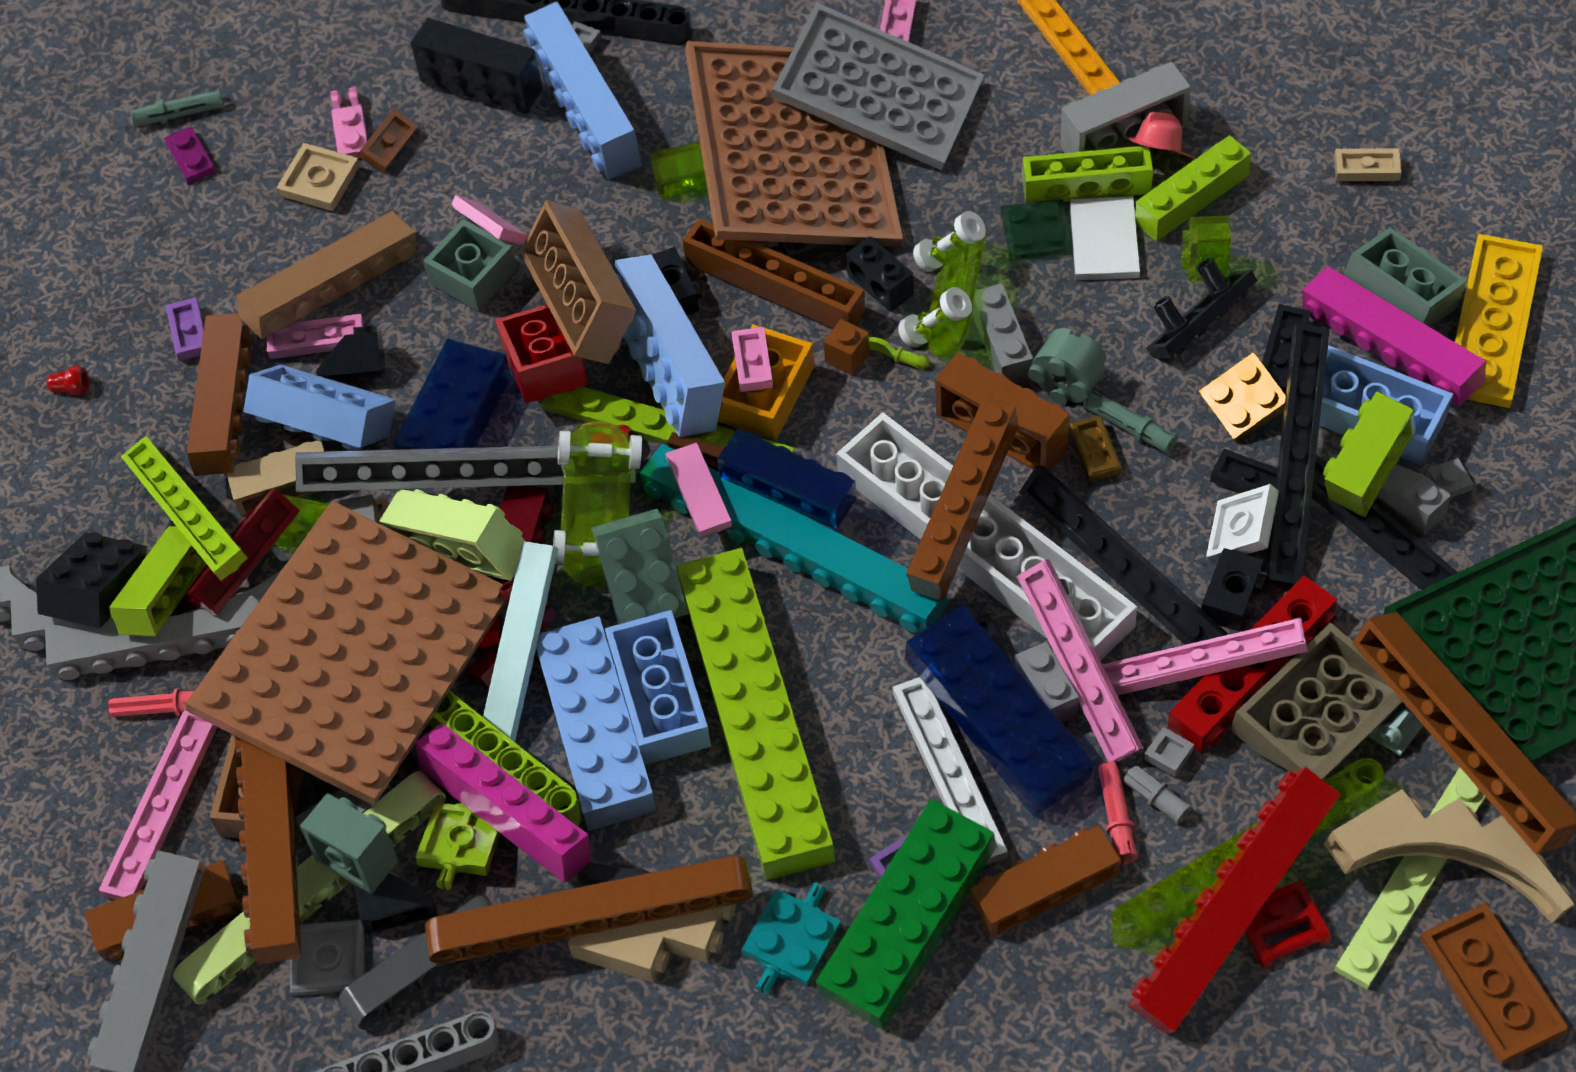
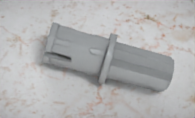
M1134 766L1127 772L1124 782L1147 799V805L1150 807L1156 806L1173 819L1176 824H1180L1191 811V805L1185 803L1168 790V784L1165 782L1160 784L1138 766Z

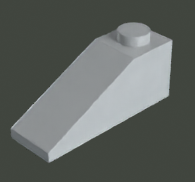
M1396 465L1376 500L1422 536H1425L1446 516L1451 495L1425 475Z

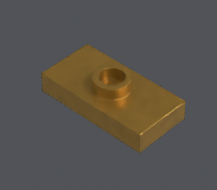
M1101 415L1070 422L1069 432L1088 481L1093 482L1120 475L1122 468Z

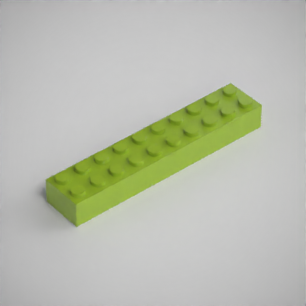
M739 548L677 564V573L688 609L689 619L765 880L768 881L834 863L835 855L831 835L743 549Z

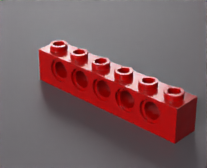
M1304 575L1251 629L1301 618L1306 621L1302 622L1306 644H1308L1315 638L1314 636L1320 629L1323 630L1330 623L1333 624L1337 618L1335 614L1337 598ZM1296 654L1256 663L1261 665V668L1247 665L1205 675L1169 712L1168 728L1175 734L1193 743L1194 748L1200 753L1208 745L1214 747L1224 736V728L1231 721L1233 722L1236 711L1292 660ZM1235 686V687L1239 688L1240 690H1238V691H1231V690L1227 689L1226 687ZM1212 709L1215 710L1217 713L1207 714L1204 712V710Z

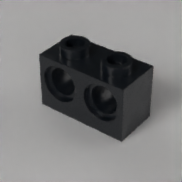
M869 236L846 253L848 276L888 311L892 312L914 295L913 272L872 237Z

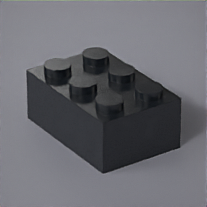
M85 532L36 578L38 614L101 628L111 618L110 605L146 558L147 546L133 543L128 539L119 540L102 536V534L96 532Z

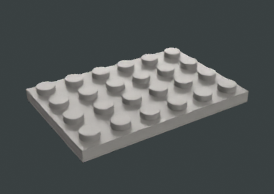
M816 2L772 90L771 97L942 170L984 75Z

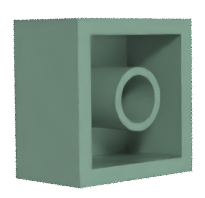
M464 219L457 224L423 261L430 285L478 312L518 269L512 245L497 239L492 234Z
M327 793L300 825L316 862L373 894L398 862L393 849L394 843L387 834V826L384 821L374 814L367 816L361 813L346 798L342 797L339 800Z

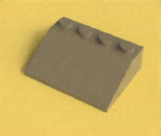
M1330 623L1307 644V652L1297 654L1236 711L1231 731L1257 754L1286 770L1294 772L1307 767L1324 780L1403 701L1352 644L1353 641Z

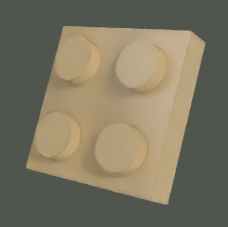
M303 143L276 187L278 196L334 211L360 167L359 160L353 156Z

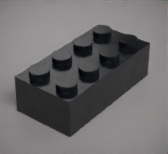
M428 17L410 43L420 82L429 88L439 87L449 90L456 96L465 95L475 98L482 104L492 103L502 106L509 112L518 111L525 114L529 112L543 89L536 52L533 48Z

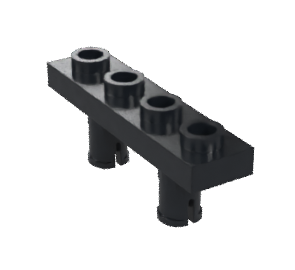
M1207 258L1196 266V270L1209 289L1208 294L1183 316L1177 310L1170 296H1164L1153 303L1152 308L1162 321L1165 330L1146 347L1153 358L1173 359L1182 354L1185 350L1184 346L1189 341L1202 336L1206 332L1205 327L1223 317L1228 312L1227 308L1233 302L1239 301L1249 294L1248 289L1258 281L1252 270L1234 271L1225 278L1214 258Z

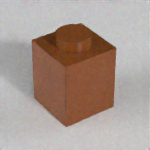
M842 319L838 321L823 341L825 363L851 376L855 374L870 354L868 332Z

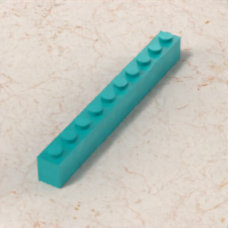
M661 444L640 471L643 490L652 499L659 500L662 498L671 503L672 507L679 513L687 514L689 512L666 460L665 453L671 452L674 449ZM708 467L732 522V527L723 531L727 532L728 536L735 542L743 543L745 541L764 557L771 558L774 556L778 558L791 571L797 573L800 571L812 576L813 580L820 586L829 587L830 585L841 591V594L849 601L858 602L859 600L870 606L871 610L878 616H890L899 621L904 629L912 633L919 631L924 635L928 634L947 607L948 593L944 601L911 591L906 575L908 568Z

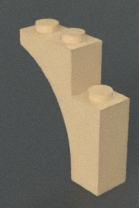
M736 904L572 937L569 939L568 946L573 958L654 983L657 973H663L667 967L670 955L668 951L708 963L712 952L717 954L721 948L724 933L720 931L725 920L731 921Z

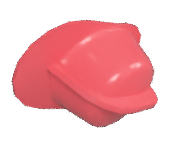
M1151 112L1142 121L1137 135L1129 136V140L1137 144L1157 149L1173 150L1196 159L1195 156L1182 151V126L1174 115Z

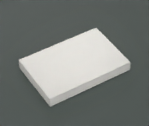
M1133 196L1070 199L1075 281L1139 278L1140 267Z

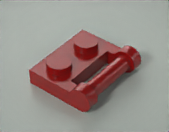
M1301 880L1274 890L1244 932L1262 969L1273 965L1274 960L1318 943L1321 946L1331 941L1329 930ZM1306 921L1311 928L1270 946H1267L1264 941L1266 937Z

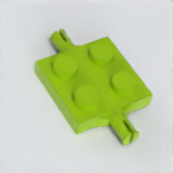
M436 802L416 854L417 866L440 869L441 873L436 885L443 890L444 886L446 890L451 889L456 873L462 872L487 876L501 833L462 803L452 805Z

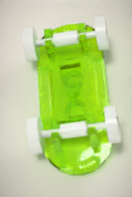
M966 211L959 215L952 226L953 232L946 237L936 236L933 240L925 239L918 243L913 250L914 259L922 270L932 272L942 265L943 267L936 276L930 313L922 311L918 315L911 314L900 321L898 331L903 342L912 348L920 347L928 341L927 345L930 352L937 358L946 359L958 352L968 336L971 325L972 309L984 244L987 237V228L983 220L972 211Z
M589 421L579 425L571 434L570 431H560L558 441V465H564L561 529L554 531L553 546L559 548L555 564L562 565L564 571L572 580L590 587L607 584L591 528L629 517L631 469H640L642 436L631 435L629 442L627 436L620 428L604 421Z

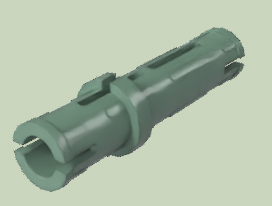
M216 89L215 91L167 102L158 100L154 105L130 109L134 127L138 128L139 126L157 122L166 124L170 119L224 108L220 90Z
M1094 389L1089 397L1084 399V409L1101 415L1103 419L1134 435L1135 440L1139 442L1145 441L1166 454L1171 452L1176 445L1178 435L1161 428L1154 423V419L1148 416L1142 417Z

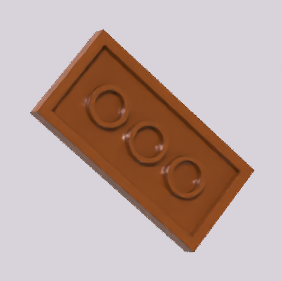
M1486 903L1421 933L1419 940L1500 1066L1567 1033L1568 1026Z

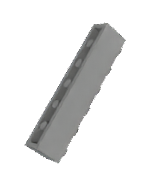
M157 850L155 859H150L147 863L144 873V880H147L144 894H138L135 900L133 915L136 916L132 930L128 929L124 935L122 951H125L122 963L121 965H116L112 972L110 986L114 988L110 1000H105L99 1014V1022L102 1023L98 1037L92 1038L87 1052V1058L91 1059L89 1066L103 1072H142L205 871V866L199 860Z

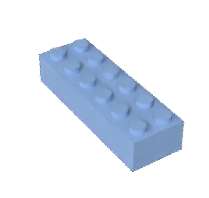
M558 2L525 15L527 29L523 30L529 46L535 49L538 65L540 64L542 70H540L541 75L548 87L551 85L554 87L553 94L559 107L565 106L568 112L565 114L571 128H578L580 131L578 137L584 150L590 149L593 153L591 159L597 172L603 171L608 180H611L641 167L642 163L634 128Z
M652 255L615 260L614 272L636 308L634 321L627 327L622 339L626 340L631 357L637 360L641 367L643 379L648 381L652 387L656 402L662 405L668 424L673 425L679 437L716 431L725 381Z
M600 616L539 633L536 649L588 831L656 812L652 789Z

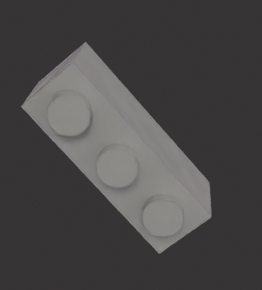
M1003 284L971 291V314L995 373L1004 374L1015 384L1030 381L1028 370L1031 367L1033 357Z

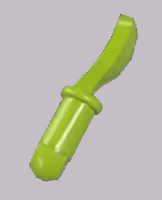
M877 337L869 338V350L884 353L895 359L896 363L901 362L920 370H925L930 365L929 359L922 354L918 355L903 350L902 347L896 350L886 340Z

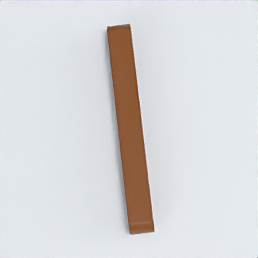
M741 856L725 857L434 917L425 923L429 960L436 964L452 963L742 903L753 896L747 860Z

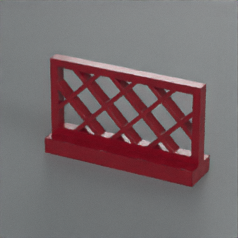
M271 489L263 500L256 502L230 535L248 559L234 573L229 574L222 581L206 564L178 605L182 609L205 608L210 614L217 615L298 515L300 510L277 489Z

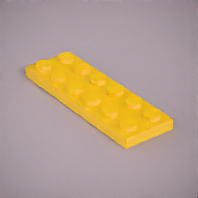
M1478 233L1455 343L1485 360L1486 370L1485 382L1467 400L1506 408L1511 407L1543 249L1542 245Z

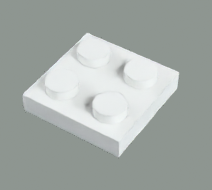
M1271 484L1219 500L1217 502L1206 558L1213 563H1218L1223 548L1246 555L1268 548L1279 491Z

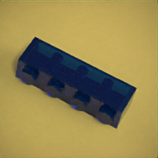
M737 429L717 458L720 478L834 529L839 527L856 501V481L851 479L850 476L843 472H835L823 467L816 460L798 456L784 446H776L766 442L754 433L748 434Z

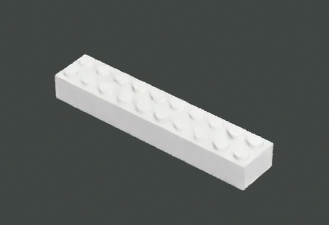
M882 412L836 453L838 476L921 540L953 465ZM989 494L958 566V570L1047 638L1017 576L1043 560H1050L1101 661L1135 628L1137 606Z

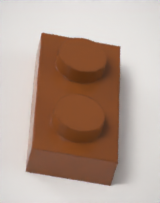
M393 108L362 147L358 156L384 173L415 134L418 125Z

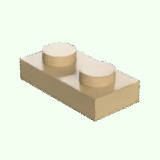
M1399 148L1335 149L1336 181H1400L1401 164Z

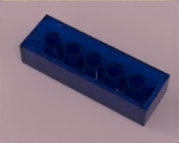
M963 604L906 642L904 659L1034 818L1091 779L1095 763Z

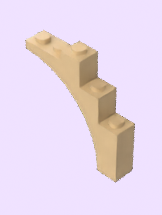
M1401 789L1332 831L1324 843V846L1345 874L1368 863L1396 856L1427 855L1454 859L1481 868L1498 877L1529 899L1551 923L1564 916L1574 905L1567 888L1562 883L1557 882L1547 869L1544 858L1532 851L1503 816L1481 827L1476 813L1469 806H1465L1460 798L1429 817L1424 818L1418 803L1413 798L1408 797L1404 790Z

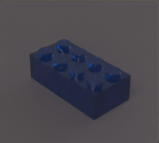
M447 338L394 440L397 450L476 448L512 376L507 355Z

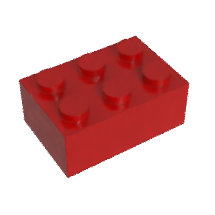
M547 304L495 320L502 351L525 404L588 385L582 357L574 356Z

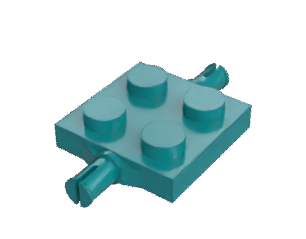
M814 882L805 900L794 898L775 889L742 948V955L758 962L765 970L755 986L759 992L763 989V993L769 995L778 977L792 979L805 986L811 980L841 925L840 920L822 912L817 907L827 891L823 885L819 888V883Z

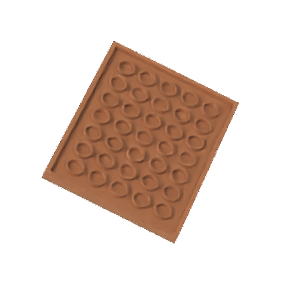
M687 41L685 53L715 239L858 245L870 236L881 246L900 247L903 237L884 145L771 97L772 90L794 47Z
M331 501L188 699L186 711L374 806L506 605L507 601L499 592L503 584Z

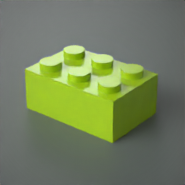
M1377 391L1371 401L1366 399L1363 402L1357 415L1360 420L1354 430L1349 428L1340 443V446L1343 447L1337 458L1332 457L1328 461L1323 471L1328 499L1363 517H1366L1416 432L1414 409Z

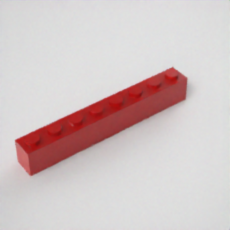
M1307 767L1294 772L1289 770L1277 785V788L1281 791L1274 801L1271 799L1267 800L1258 811L1256 817L1260 820L1253 830L1248 828L1238 839L1236 846L1240 849L1232 859L1226 858L1217 869L1215 875L1218 877L1216 883L1211 889L1206 887L1195 900L1194 905L1198 908L1191 918L1186 916L1175 928L1173 934L1177 938L1170 948L1163 947L1154 958L1152 964L1155 966L1153 972L1148 979L1143 976L1132 989L1131 995L1134 998L1128 1007L1162 1033L1175 1032L1341 795Z

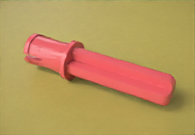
M177 688L170 694L110 699L108 703L109 714L111 717L174 712L176 716H181L186 708V702L194 691H181V689Z
M1109 761L1101 764L1098 768L1109 822L1106 832L1111 836L1113 848L1120 859L1122 857L1121 862L1123 864H1130L1138 859L1133 839L1135 826L1129 820L1119 767L1115 762Z

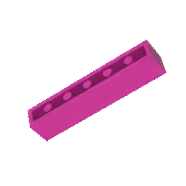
M1327 266L1302 289L1303 309L1311 311L1310 317L1312 319L1320 320L1331 327L1336 334L1344 335L1354 341L1362 350L1370 351L1377 355L1388 366L1396 367L1409 375V377L1453 393L1451 402L1459 407L1485 382V360L1331 267Z
M440 723L415 742L420 771L562 882L566 883L591 863L589 838L586 832L443 723Z

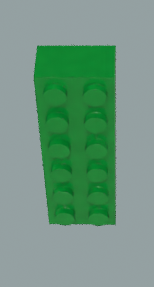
M931 798L816 980L820 995L877 1028L884 1030L967 897L970 888L973 887L997 848L994 832Z

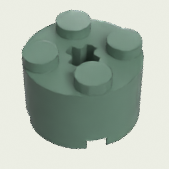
M1059 328L1051 332L1028 370L1029 378L1049 393L1052 401L1063 406L1067 402L1079 403L1087 399L1107 367L1104 365L1107 359L1105 352L1099 344L1083 333L1080 337L1070 334L1072 329Z

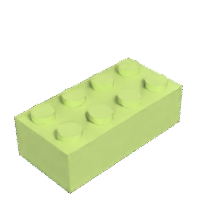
M399 489L379 521L383 526L483 575L512 581L516 574L522 543L525 541L521 537L522 532L517 527L511 525L504 518L505 513L495 505H477L467 499L457 501L443 494L438 496L428 495L418 489H415L414 492Z

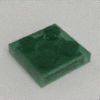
M1063 199L1000 206L1009 262L1072 255V244Z

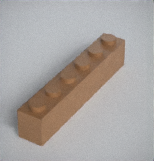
M391 211L238 294L239 318L261 339L278 332L299 318L307 316L319 307L331 303L337 297L358 288L366 281L410 259L416 253L415 231Z

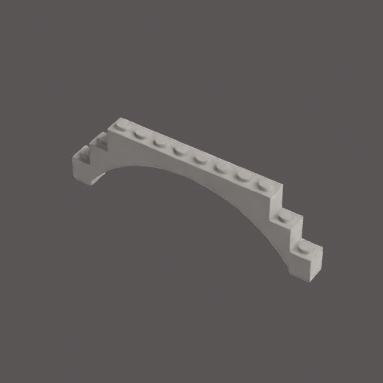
M372 494L339 501L340 505L381 524L379 522L381 519L380 510ZM8 565L0 567V622L11 618L12 636L22 650L38 651L46 646V665L57 679L73 680L82 674L94 672L104 674L116 668L127 666L140 667L147 662L157 660L170 661L183 655L193 653L206 654L214 649L227 647L236 634L235 630L240 629L281 570L261 584L229 599L217 615H212L203 608L181 615L170 616L156 636L119 635L112 618L101 628H96L38 614L37 593L26 587L11 566Z

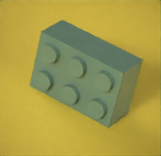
M1388 228L1353 252L1344 276L1430 328L1457 308L1468 281L1392 228Z
M658 509L591 528L618 624L672 610L674 618L689 614L663 518Z

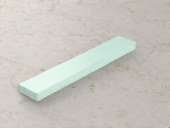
M523 541L483 714V718L514 742L559 549L552 545Z

